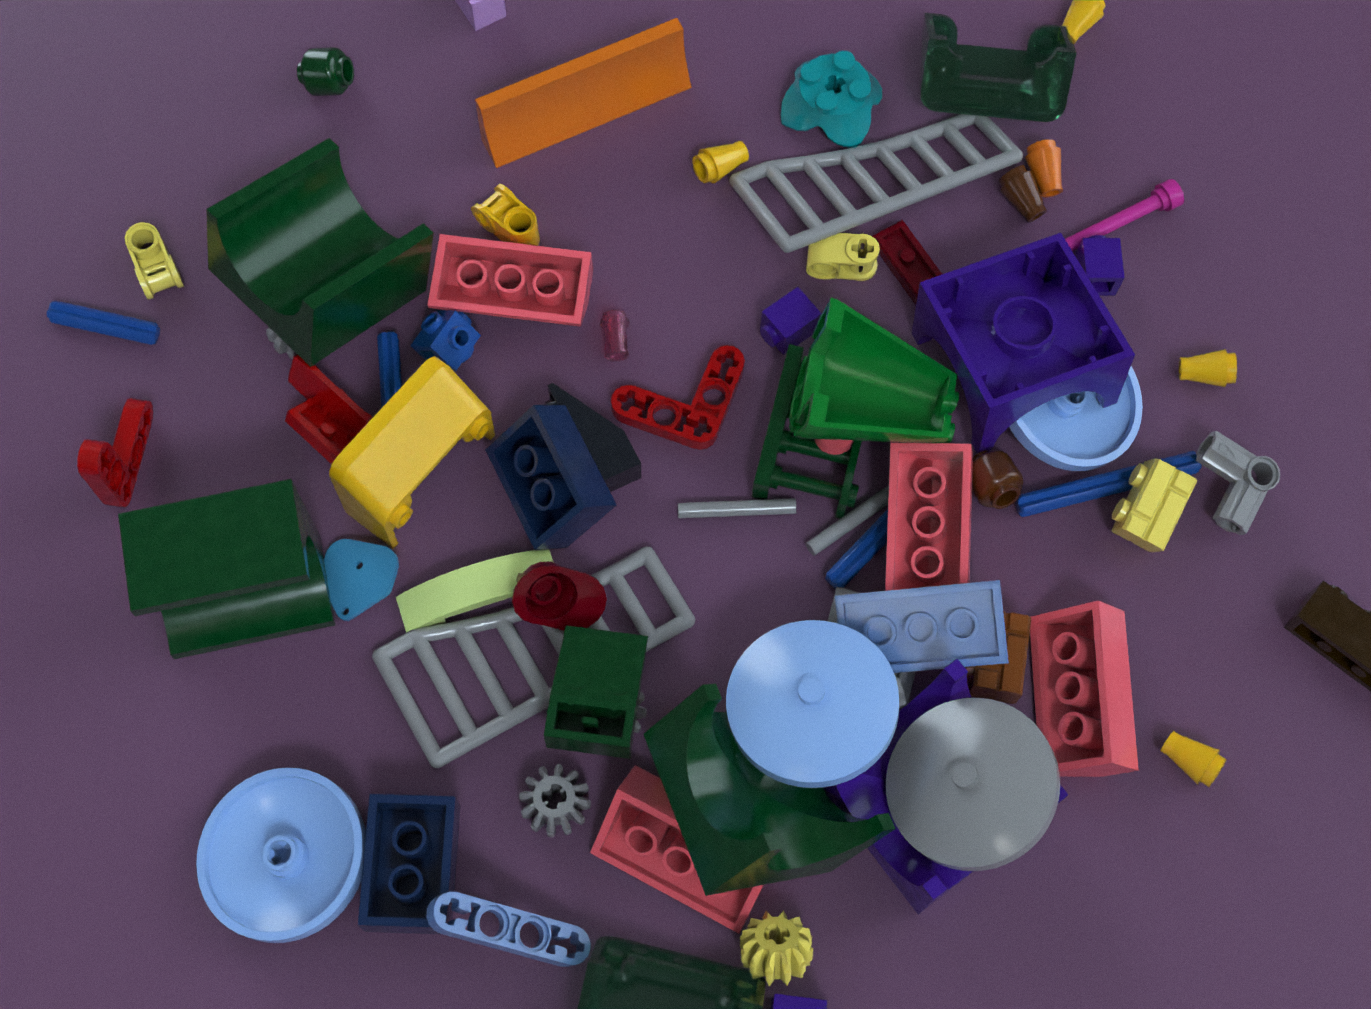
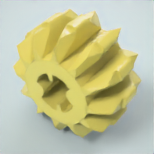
M784 910L778 917H772L765 911L762 920L751 918L747 929L742 930V935L740 936L741 962L743 967L750 968L753 980L765 976L769 986L775 979H781L788 986L791 976L803 978L806 966H809L813 959L810 929L803 927L800 916L788 920Z

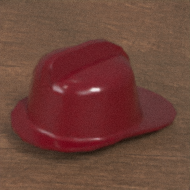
M547 561L535 563L523 573H518L517 584L513 589L512 604L515 613L524 621L565 631L566 625L588 628L598 621L605 611L607 597L603 585L595 577L585 572L565 568Z

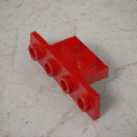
M296 355L292 360L288 382L307 400L288 410L285 422L332 465L336 457L373 417L348 397L343 389L336 386L315 364L310 367L299 355Z

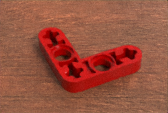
M730 345L720 346L715 349L707 364L691 406L637 386L624 385L617 388L612 394V414L616 420L623 424L693 449H707L714 444L742 378L745 363L744 355L738 348ZM726 359L733 360V366L728 368L724 381L719 378L721 363H725ZM716 389L723 393L725 399L719 405H710L703 399L704 393L708 390ZM629 398L634 399L635 407L631 406L628 411L622 410L621 402L626 403ZM646 403H648L650 406L648 407L647 418L645 419L642 418V410L646 409ZM667 409L673 412L675 420L673 423L664 426L656 423L653 416L657 411ZM682 416H685L686 425H683L682 432L678 431L681 426ZM700 423L707 425L706 432H703L701 437L694 435V428H698Z
M127 399L123 407L113 446L105 441L91 439L84 440L80 446L77 457L78 472L105 505L125 508L131 501L153 421V405L148 400Z

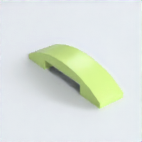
M550 550L524 551L471 564L435 577L396 596L406 633L422 627L446 623L445 618L511 598L513 589L517 584L516 578L518 573H523L531 565L538 562H553Z

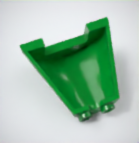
M831 297L812 334V338L815 340L809 348L808 357L804 356L795 384L789 417V428L794 433L793 436L802 439L950 443L955 432V424L951 422L952 415L949 414L953 413L959 400V392L955 391L957 374L843 302Z

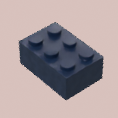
M533 405L485 449L534 550L567 548L617 506L566 405Z
M369 794L358 926L365 932L440 934L431 928L426 914L430 901L436 896L449 891L455 892L461 808L456 796ZM451 902L449 905L440 907V913L446 915L445 923L453 920Z

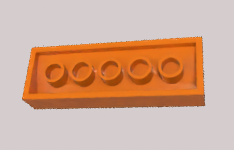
M674 18L476 98L481 140L495 167L498 168L692 88L685 56L684 29L678 18Z

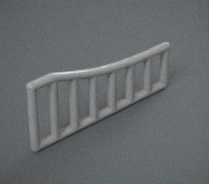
M975 108L941 122L882 141L844 150L765 161L732 174L729 178V183L780 249L785 253H790L1019 163L1023 158V153L981 109ZM975 124L1002 153L985 159L959 130ZM944 136L971 166L954 172L927 141ZM911 147L939 178L921 184L893 152ZM878 157L907 191L889 197L858 161ZM842 165L874 204L856 210L822 168ZM805 171L841 216L823 223L783 173ZM767 177L808 229L790 236L749 183Z
M643 547L591 575L603 586L611 585L640 635L648 636L646 652L695 624V616L651 547ZM645 565L676 616L656 629L624 577ZM513 607L469 619L410 630L375 649L372 654L374 663L428 762L434 768L443 767L548 708L552 687L549 688L513 626V623L522 621L515 613ZM602 616L589 627L590 629L610 631ZM541 625L559 655L564 631ZM495 628L498 630L533 691L534 697L513 708L472 636L473 633ZM455 637L497 711L498 717L478 728L476 727L429 642ZM411 648H414L462 734V737L442 748L438 745L392 661L393 658Z

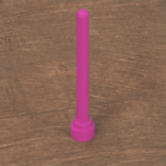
M1168 179L1156 185L1150 197L1065 238L1071 250L1074 251L1078 249L1083 238L1095 235L1104 236L1155 210L1169 212L1184 204L1183 191L1174 179Z

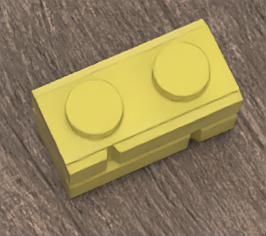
M1155 458L1145 461L1144 464L1139 463L1130 475L1128 483L1133 487L1127 499L1122 498L1114 508L1112 519L1116 522L1111 531L1149 552L1164 551L1198 480L1181 470H1177L1176 467L1161 459Z

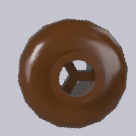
M985 450L977 453L973 457L972 493L978 503L984 507L995 509L1006 508L1013 504L1021 494L1020 491L1024 481L1021 472L1011 457L1004 451Z

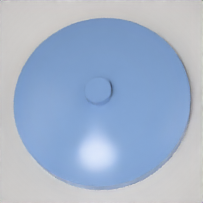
M1131 366L1119 399L1114 405L1102 408L1096 397V392L1071 393L1036 407L1020 417L1009 428L1017 440L1031 454L1051 466L1069 471H1088L1102 467L1122 455L1133 443L1138 433L1143 406L1136 374Z
M805 620L788 623L770 630L744 651L733 668L726 694V711L729 726L737 746L748 761L759 771L788 785L804 788H822L841 784L859 776L874 765L883 755L897 727L899 690L896 677L887 658L867 637L856 630L838 623Z
M277 768L258 773L244 780L220 800L209 816L199 840L196 861L197 878L207 906L214 916L226 927L240 935L261 942L286 943L300 940L319 932L345 910L361 883L366 829L362 816L356 804L341 787L328 778L310 770Z

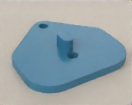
M340 539L328 548L324 564L330 600L337 616L344 621H350L391 593L399 568V560L393 550L386 546L351 539ZM363 563L362 568L358 569V565ZM349 609L348 614L344 615V611Z

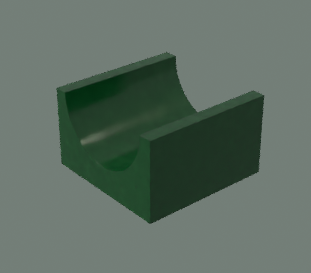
M330 138L206 209L208 269L310 367L427 289L434 232L423 223L401 238H396L379 227L364 211L352 193L341 166L339 146Z
M292 479L118 514L130 611L134 616L161 611L170 655L173 659L335 626L321 536Z

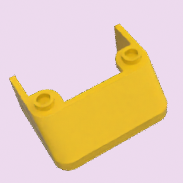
M436 356L427 359L332 463L329 477L345 512L394 549L398 544L393 531L394 528L399 529L403 527L413 513V509L410 508L412 492L460 439L470 442L473 439L480 440L484 436L491 440L495 436L491 411L450 366Z

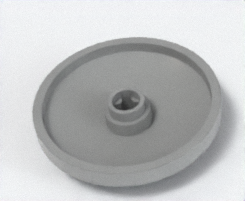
M963 698L949 701L921 715L907 728L892 752L886 775L888 807L897 828L904 838L931 861L961 871H984L998 868L1027 853L1042 838L1050 826L1060 795L1058 763L1053 749L1038 726L1016 708L1003 702L986 698Z

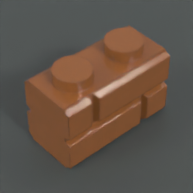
M1003 611L1009 663L965 668L968 671L967 683H969L968 688L971 697L993 699L999 702L1014 704L1017 703L1023 693L1031 617Z

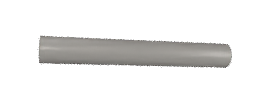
M889 485L806 542L805 545L808 551L813 556L817 555L888 505Z
M795 498L678 503V519L796 514Z

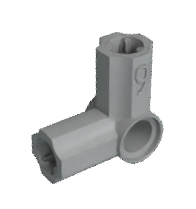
M1213 431L1200 444L1196 452V461L1230 483L1213 519L1216 521V525L1225 531L1244 535L1247 534L1268 490L1274 488L1279 483L1280 469L1272 458L1267 456L1257 457L1218 431ZM1252 470L1257 475V483L1252 478Z

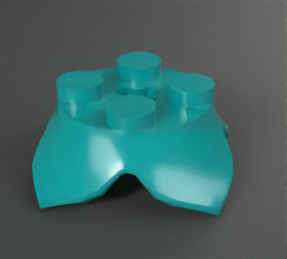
M843 50L836 54L821 55L802 63L794 73L795 81L783 98L781 124L796 131H808L819 126L823 129L828 139L835 144L846 148L859 146L870 128L871 108L873 105H878L882 100V87L878 80L856 61L854 55L849 51Z

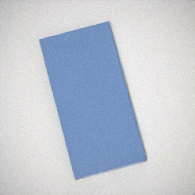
M1000 580L835 596L837 623L856 630L872 641L887 658L894 673L944 669L956 659L964 667L1009 663Z

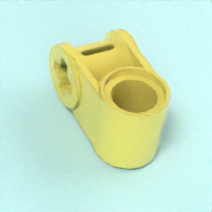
M146 222L132 225L126 231L125 244L134 263L136 276L147 299H153L155 293L173 286L178 288L184 287L175 262L156 227ZM146 243H153L147 249H140Z
M839 233L808 245L806 272L816 279L866 281L876 274L878 267L877 258L880 251L879 243L868 234ZM862 243L865 244V245H864V250H863V249H860ZM859 266H863L862 272H859Z

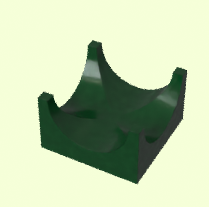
M716 683L701 685L643 734L706 896L831 872L896 829L889 813L878 814L869 819L856 818L838 808L827 796L823 788H804L788 785L759 771L748 761L737 746L729 726L727 711L714 712L717 704L722 700Z

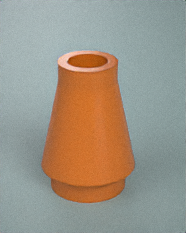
M1051 139L1041 140L1029 145L1026 149L1028 155H1026L1025 160L1034 175L1041 196L1052 197L1062 193L1061 148L1057 147L1055 140Z

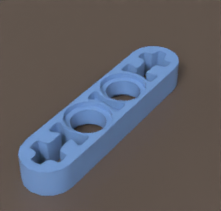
M449 891L431 900L427 907L426 917L431 928L440 934L560 967L580 964L588 957L591 942L588 934L584 929L576 925L463 893ZM451 902L452 911L463 915L470 912L471 914L468 920L456 918L445 923L446 915L440 913V907L449 905ZM485 912L495 914L499 920V930L493 937L485 935L479 926L480 918ZM525 923L534 925L539 933V940L533 948L525 946L520 939V930ZM570 938V943L576 946V952L567 955L566 948L558 945L549 946L551 939L561 941Z

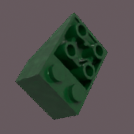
M566 625L550 693L544 729V740L547 748L631 759L648 636Z

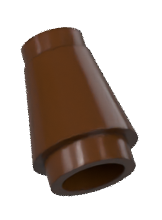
M1024 165L1010 170L999 179L998 182L1002 186L1000 192L1026 218L1028 223L1035 221L1047 212L1032 171H1027Z

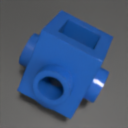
M435 310V312L430 313L421 324L422 330L410 346L425 360L436 356L450 366L453 371H457L461 363L471 357L474 352V345L481 335L471 326V319L463 312Z

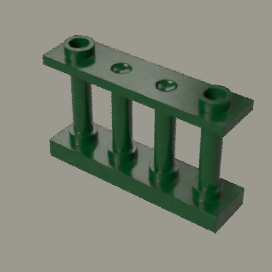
M789 344L751 497L760 500L767 499L769 489H777L778 486L839 500L835 518L841 519L844 516L846 506L854 508L859 485L853 484L852 481L862 441H853L851 450L843 454L831 455L823 452L816 445L815 441L791 436V431L784 430L787 418L790 417L792 397L804 347ZM787 451L845 464L847 469L843 485L782 471V466L776 465L778 453L786 454Z

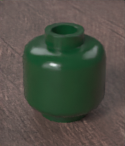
M311 48L303 54L301 62L297 65V77L299 82L313 96L342 95L354 80V67L351 59L339 48Z

